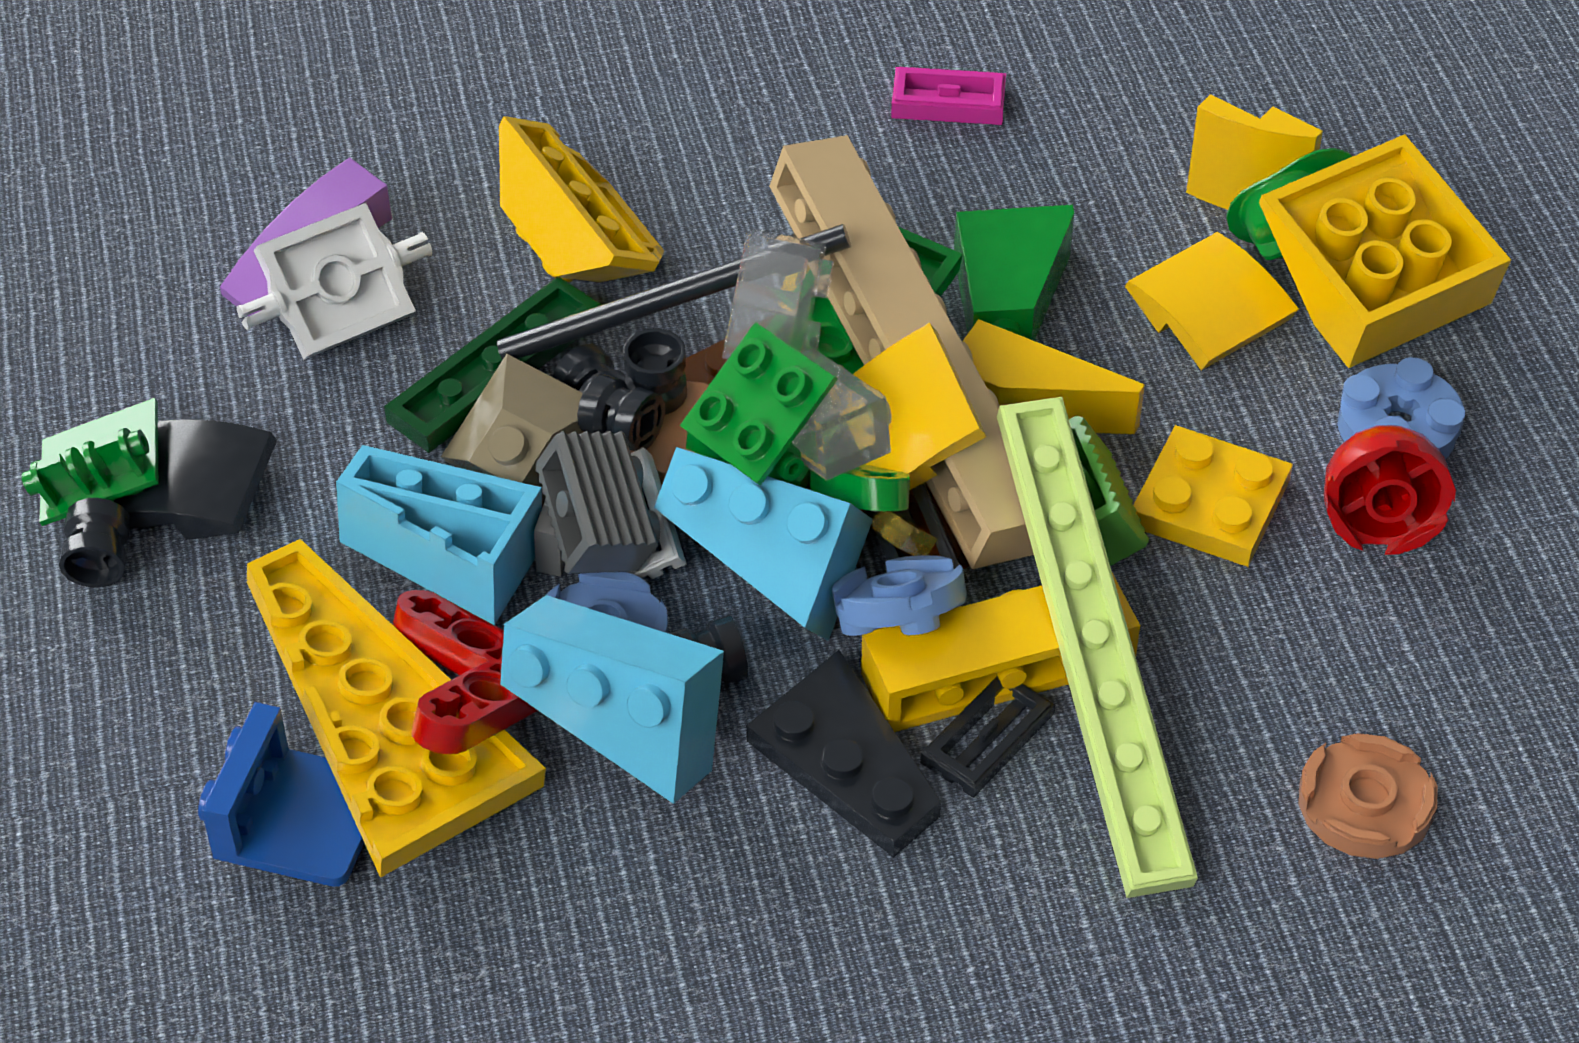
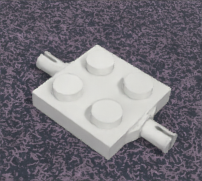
M367 203L361 204L257 245L254 253L267 279L268 295L246 304L238 305L239 318L245 317L241 323L246 330L279 317L290 329L302 358L305 360L411 316L416 310L403 284L402 266L426 256H432L431 244L428 243L421 246L428 238L425 233L420 232L418 235L392 245L390 240L379 231Z

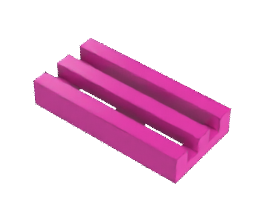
M896 67L891 118L1002 125L1006 73Z

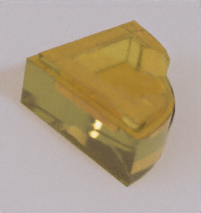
M879 511L871 523L873 525L872 529L881 533L884 539L913 556L928 555L938 540L896 511Z

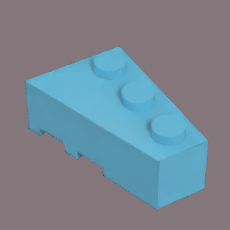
M365 445L361 446L336 481L339 539L341 543L493 625L496 624L535 560L534 529L542 510V487Z

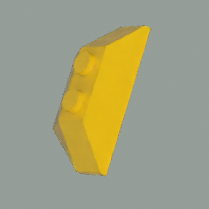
M504 116L499 124L500 207L516 226L515 230L519 237L528 242L542 260L544 270L552 277H561L567 282H571L574 279L604 282L655 271L664 250L614 187L580 153L564 145L560 140L561 135L550 124Z

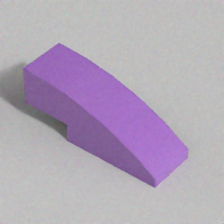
M350 157L340 163L295 198L263 230L221 284L222 296L237 307L238 305H243L268 295L267 279L254 253L257 245L364 203H367L378 228L392 220L387 185Z

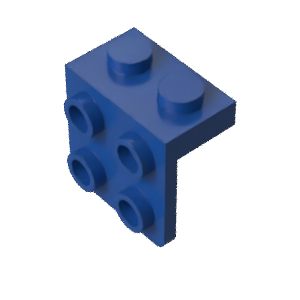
M254 702L243 727L236 726L229 736L225 751V763L217 779L209 780L200 796L198 815L200 820L205 823L213 859L327 886H341L349 879L364 841L326 757L289 749L281 708Z

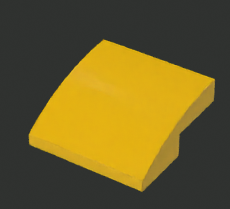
M1210 94L1197 107L1186 193L1228 210L1230 203L1244 189L1268 178L1300 157L1320 150L1323 131L1275 107H1271L1261 118H1258Z
M1219 232L1212 234L1134 277L1125 285V288L1157 332L1160 333L1170 327L1201 371L1291 320L1299 310L1285 290L1251 255Z
M931 323L912 332L874 357L831 395V399L860 463L909 474L910 490L937 476L933 465L987 437L944 344Z

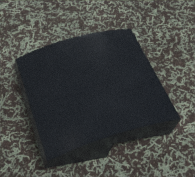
M191 419L158 421V484L145 488L135 495L115 499L114 502L123 506L129 513L131 520L130 529L174 524L186 540L237 534L243 525L277 439L272 432L228 422Z

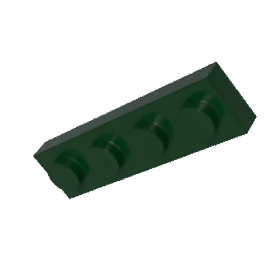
M556 277L386 404L384 410L387 424L430 453L458 431L502 362L497 347V340L583 312L601 304L561 277ZM576 340L518 360L538 370Z

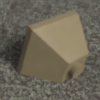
M506 354L441 457L458 468L542 487L543 484L539 483V473L535 471L536 462L553 437L563 431L566 434L574 431L578 434L584 432L580 429L577 419L578 406L583 393ZM542 494V508L546 498L544 494Z

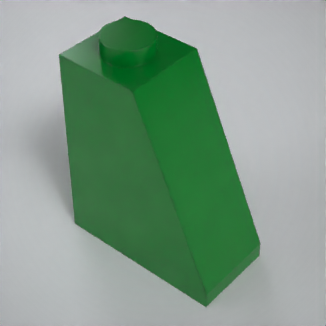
M1073 204L956 212L954 250L963 254L960 271L957 276L967 333L970 332L979 319L1035 341L1071 254L1074 222Z

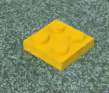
M1175 425L1133 506L1137 510L1136 514L1141 519L1140 523L1145 528L1144 532L1249 567L1289 484L1293 464Z

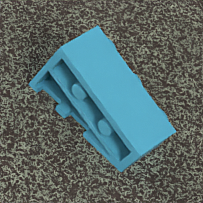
M676 447L654 508L799 624L829 641L837 619L832 587L841 577L855 570L873 519L851 503L768 476L760 486L731 464Z
M545 595L504 624L500 685L673 804L712 771L723 650Z

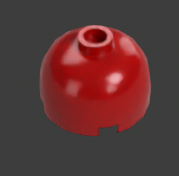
M1376 425L1356 432L1337 448L1326 467L1324 502L1334 531L1351 547L1364 551L1362 544H1387L1388 547L1384 555L1401 554L1422 547L1442 532L1448 522L1446 513L1452 504V499L1455 502L1456 488L1446 460L1440 450L1423 434L1402 426Z

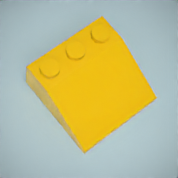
M1405 134L1263 194L1259 201L1260 207L1314 326L1348 368L1491 304L1511 262L1508 255Z

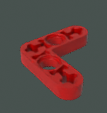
M411 590L402 593L398 597L392 625L425 656L459 675L419 698L411 735L414 741L421 747L441 754H459L538 711L500 685L504 630L434 592Z

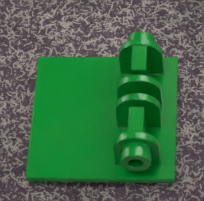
M755 322L680 426L760 486L768 475L780 481H793L802 474L804 461L801 459L800 450L792 442L838 379Z
M156 398L42 439V460L31 462L30 470L22 473V482L27 493L30 496L40 493L39 522L42 526L66 518L68 508L77 501L86 498H103L113 501L123 496L135 495L145 488L158 484V401Z

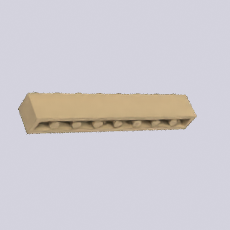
M848 135L784 145L769 187L794 234L799 239L841 224L845 225L848 232L851 248L809 262L863 364L865 365L907 335L931 323L937 330L984 429L986 438L933 465L937 476L926 481L972 569L1034 555L997 420L999 410L997 397L991 390L987 389L977 371L968 345L960 340L947 316L942 298L934 293L921 269L920 259L916 251L908 246L897 226L893 209L888 203L884 202L871 179L867 162L859 157Z

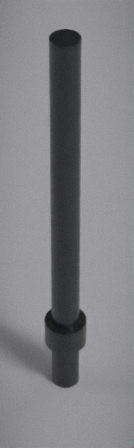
M841 224L799 239L796 234L771 241V248L499 339L497 340V347L500 357L503 360L506 354L516 359H520L779 272L784 277L805 270L807 268L806 262L851 248L848 232L845 225Z

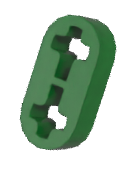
M819 461L811 463L810 490L851 503L858 509L902 511L909 508L910 475L855 462Z

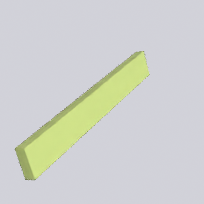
M1056 397L1001 405L997 414L999 428L1126 898L1193 887L1198 879L1063 398Z

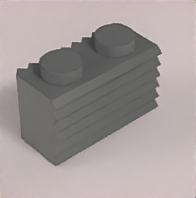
M564 431L556 434L537 460L535 471L539 473V483L543 484L542 494L546 495L545 504L549 506L548 515L552 517L551 526L555 528V538L559 540L558 549L562 551L561 560L565 562L564 571L568 574L639 571L659 545L660 522L657 514L647 508L641 489L643 484L642 463L637 456H631L625 434L622 431L615 434L611 431L601 434L599 431L592 434L588 431L578 434L576 431L570 434H566Z

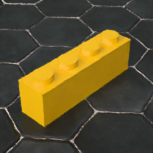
M1113 575L1136 656L1140 624ZM1042 585L1026 590H1012L996 598L953 608L948 612L940 614V627L928 633L906 635L901 632L900 626L878 628L873 632L862 635L861 675L873 701L894 732L959 715L996 676H998L1004 688L995 697L994 705L1014 700L1015 698L1012 697L1013 692L1009 689L1015 688L1022 683L1036 693L1069 685Z

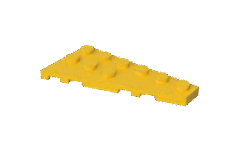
M301 539L247 563V584L380 878L544 787L546 768L505 729L459 754L432 752L414 741L411 732L419 698L451 679Z

